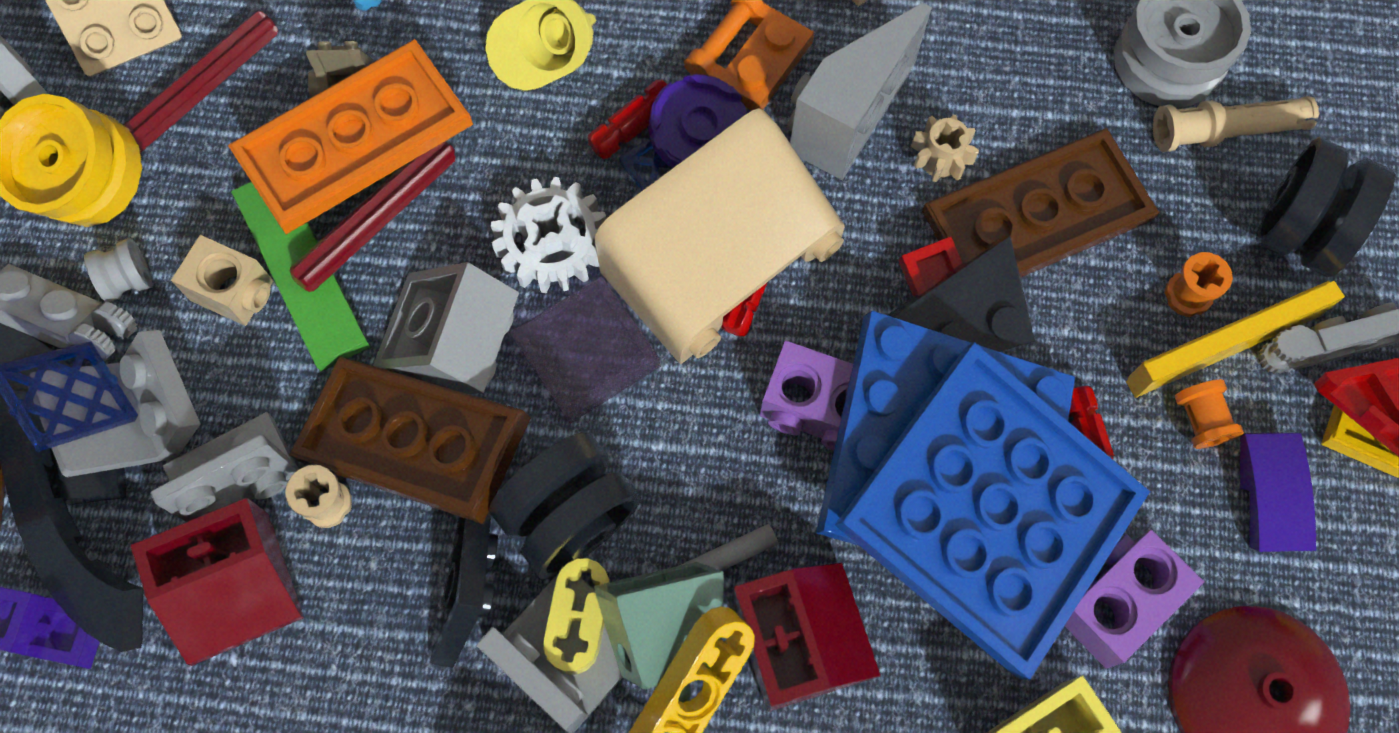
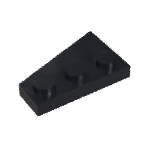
M1001 236L987 246L988 249L967 263L960 264L947 273L946 278L921 295H915L887 315L970 343L975 342L980 346L998 352L1035 342L1011 236Z

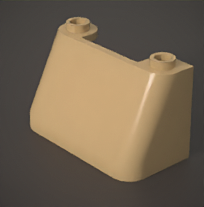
M758 108L741 117L613 212L597 230L595 245L600 273L681 365L692 355L696 358H701L709 353L721 340L718 331L722 326L723 316L799 257L805 262L815 258L823 262L830 258L844 242L842 238L844 223L777 123L763 109Z

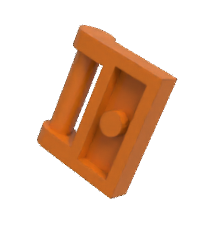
M731 0L732 8L700 49L695 48L684 60V67L691 75L700 74L717 77L731 85L741 95V102L745 105V108L750 111L758 108L764 109L812 45L814 31L766 5L762 0ZM746 21L757 26L756 30L726 69L716 64V60Z

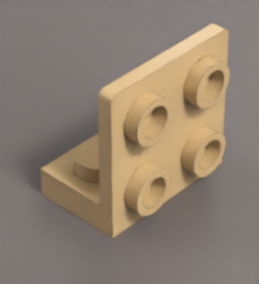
M45 0L87 76H95L182 39V33L165 0Z

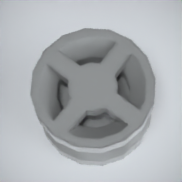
M131 238L117 241L115 248L106 252L95 249L85 253L84 262L90 280L97 293L105 302L117 301L121 298L123 292L131 289L144 291L152 288V277L146 260L137 244Z

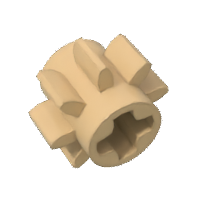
M954 114L951 118H943L938 121L933 116H930L925 132H916L911 145L912 148L920 151L914 167H923L928 174L932 175V181L934 182L939 178L950 175L954 179L960 180L965 164L973 165L979 149L969 145L976 132L975 128L967 129L961 121L957 120V115Z

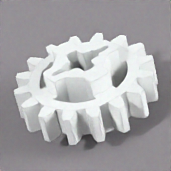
M559 177L553 178L550 188H542L541 183L536 178L531 181L532 192L525 194L522 190L515 187L512 190L515 203L510 205L500 202L497 206L503 220L491 222L493 235L497 238L492 242L496 258H503L500 262L506 275L518 271L517 278L520 286L525 288L533 279L538 280L541 293H547L550 283L558 281L562 290L568 291V278L575 275L585 283L589 280L586 265L599 267L595 234L600 225L606 220L605 212H596L598 204L594 194L582 199L579 183L575 182L566 191L562 190ZM576 217L582 221L586 228L585 237L581 236L579 229L575 227L574 220ZM516 233L521 234L522 240L525 241V251L523 254L515 244Z

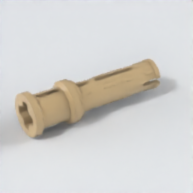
M1311 96L1235 106H1222V104L1213 100L1203 101L1197 107L1176 109L1172 105H1163L1155 112L1153 135L1157 147L1162 152L1175 151L1179 145L1200 143L1205 148L1217 146L1225 138L1313 129L1317 122L1315 120H1305V118H1318L1319 110L1316 100Z

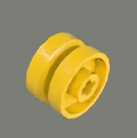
M40 94L24 98L7 110L1 117L0 197L16 209L69 224L90 227L107 223L126 209L137 192L142 172L140 149L130 130L113 117L88 109L68 98L50 94Z

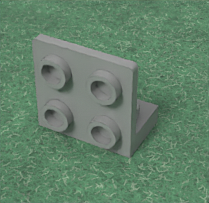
M160 330L138 332L125 355L121 358L120 363L32 372L26 381L61 474L65 477L176 459L200 426V421Z
M265 412L164 464L163 468L170 482L151 491V495L156 505L188 522L244 498L252 500L254 498L265 499L274 496L286 488L287 481L298 470V467L293 457L289 455L290 450L274 418L268 412Z
M558 573L502 635L492 627L476 646L568 733H574L623 676L619 671L605 625L599 654L595 663L587 671L576 675H567L558 671L547 660L544 652V636ZM581 578L577 582L570 581L568 588L574 590L576 594L575 611L583 612L588 593H595V590ZM572 621L568 639L557 640L556 648L564 653L565 662H573L576 653H586L588 649V644L581 642L579 638L581 622Z

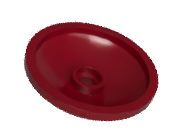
M1237 606L1221 610L1195 624L1184 635L1173 655L1168 676V692L1171 710L1180 733H1347L1350 720L1349 691L1343 671L1336 657L1326 643L1312 629L1286 613L1260 606ZM1271 681L1277 682L1283 690V698L1280 702L1274 700L1270 695L1269 685Z

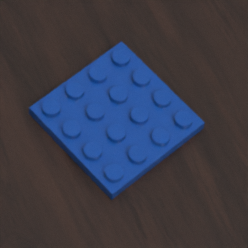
M870 311L863 317L816 530L817 534L858 545L835 526L836 522L963 349L972 343L875 311ZM980 346L1068 421L1075 376Z
M974 342L963 349L836 522L835 526L1017 679L1030 680L1150 491Z

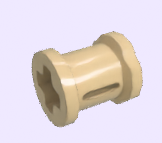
M308 465L298 469L290 477L286 485L285 496L288 505L297 514L302 515L319 528H331L340 524L352 508V496L349 489L344 484L339 483L337 477L329 469L320 465ZM326 488L329 491L320 495V489ZM319 499L320 505L313 506L311 504V501Z

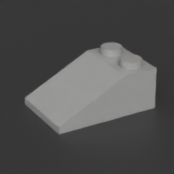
M924 3L919 4L823 58L812 76L805 73L801 77L791 97V103L795 104L796 108L787 124V129L792 131L790 144L799 158L841 180L844 179L913 69L932 7Z

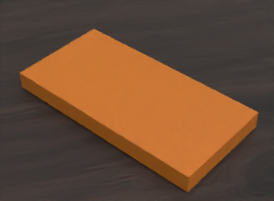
M414 39L230 143L228 147L287 235L469 128L473 123L470 114Z

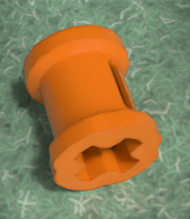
M1199 252L1192 255L1182 266L1181 273H1176L1166 284L1164 293L1168 299L1169 307L1177 314L1185 317L1204 314L1213 305L1214 300L1222 297L1231 287L1233 280L1232 270L1228 263L1219 255L1210 252Z
M1211 380L1193 385L1175 395L1177 405L1185 407L1195 434L1191 442L1196 449L1213 447L1234 440L1244 434L1241 425L1234 424L1223 393L1227 390L1224 380Z

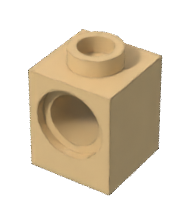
M202 235L198 237L171 279L190 301L244 326L248 324L254 313L259 312L265 306L270 296V286L273 283L271 277L256 259ZM237 276L231 286L219 290L225 280Z

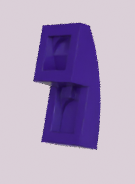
M1244 433L1240 436V488L1250 491L1249 548L1258 552L1316 551L1313 488L1301 433Z
M0 587L1 651L91 669L100 642L83 631L71 620L54 599Z

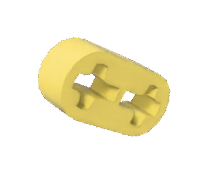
M588 558L573 560L560 570L555 584L544 636V652L547 660L558 671L567 675L585 672L595 663L599 654L605 625L596 594L588 593L583 612L575 611L576 594L574 590L568 588L570 581H580L582 573H591V579L595 585L610 582L605 569L598 562ZM572 621L581 622L579 638L581 642L588 644V649L586 653H576L573 662H565L564 653L556 648L557 640L568 639Z

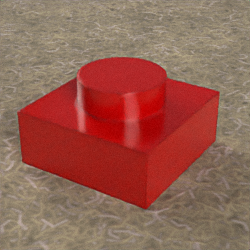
M951 236L904 254L898 259L913 297L921 295L946 278L947 273L962 264Z

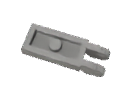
M7 264L0 270V323L68 352L75 350L101 361L103 359L106 360L115 351L114 348L116 347L113 344L114 341L105 332L111 335L115 334L117 337L124 339L125 337L128 338L137 329L136 319L127 310L125 311L121 307L118 308L110 302L102 303L11 264Z
M1394 302L1364 312L1361 315L1362 319L1346 322L1344 316H1338L1322 321L1311 329L1303 325L1291 327L1289 330L1285 329L1282 332L1280 331L1270 343H1266L1259 351L1260 355L1257 357L1260 359L1259 364L1267 372H1273V374L1278 372L1281 374L1283 371L1289 372L1399 343V309H1397Z

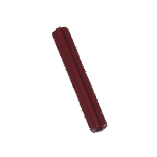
M260 10L255 11L123 124L130 130L139 146L140 153L277 36L278 29L269 16Z
M445 141L397 170L290 267V274L293 280L307 292L315 291L455 162V150L451 144Z

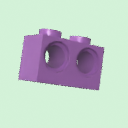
M785 340L763 398L760 417L768 419V424L779 432L799 435L802 431L822 438L821 443L834 451L841 421L835 406L845 402L853 364ZM791 384H798L809 391L811 398L804 402H793L784 395L782 389Z
M1152 529L1134 540L1127 534L1120 538L1106 560L1108 565L1095 577L1065 624V627L1106 669L1125 663L1204 583ZM1135 563L1143 564L1150 570L1153 576L1152 589L1142 586L1137 581L1134 574ZM1096 601L1104 602L1112 609L1115 617L1112 629L1102 626L1097 621L1094 615V604Z

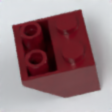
M248 498L130 545L146 599L187 665L193 666L304 618L269 513Z
M843 563L790 569L734 587L732 601L735 611L751 627L754 634V646L749 656L767 712L881 676Z

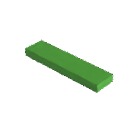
M252 182L232 190L231 192L320 372L334 366L339 356L348 359L370 348L334 273L312 292L302 289L290 274V267L318 243L309 223H305L286 235Z

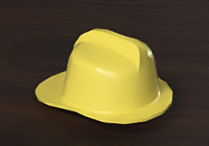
M525 0L504 11L493 21L487 33L485 49L489 66L499 80L511 88L524 91L540 88L574 72L584 63L593 43L592 25L597 21L595 15L587 14L574 0Z

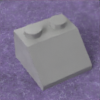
M469 262L408 273L373 366L466 394L484 393L486 385L495 374V360L503 337L513 323V309L519 292Z

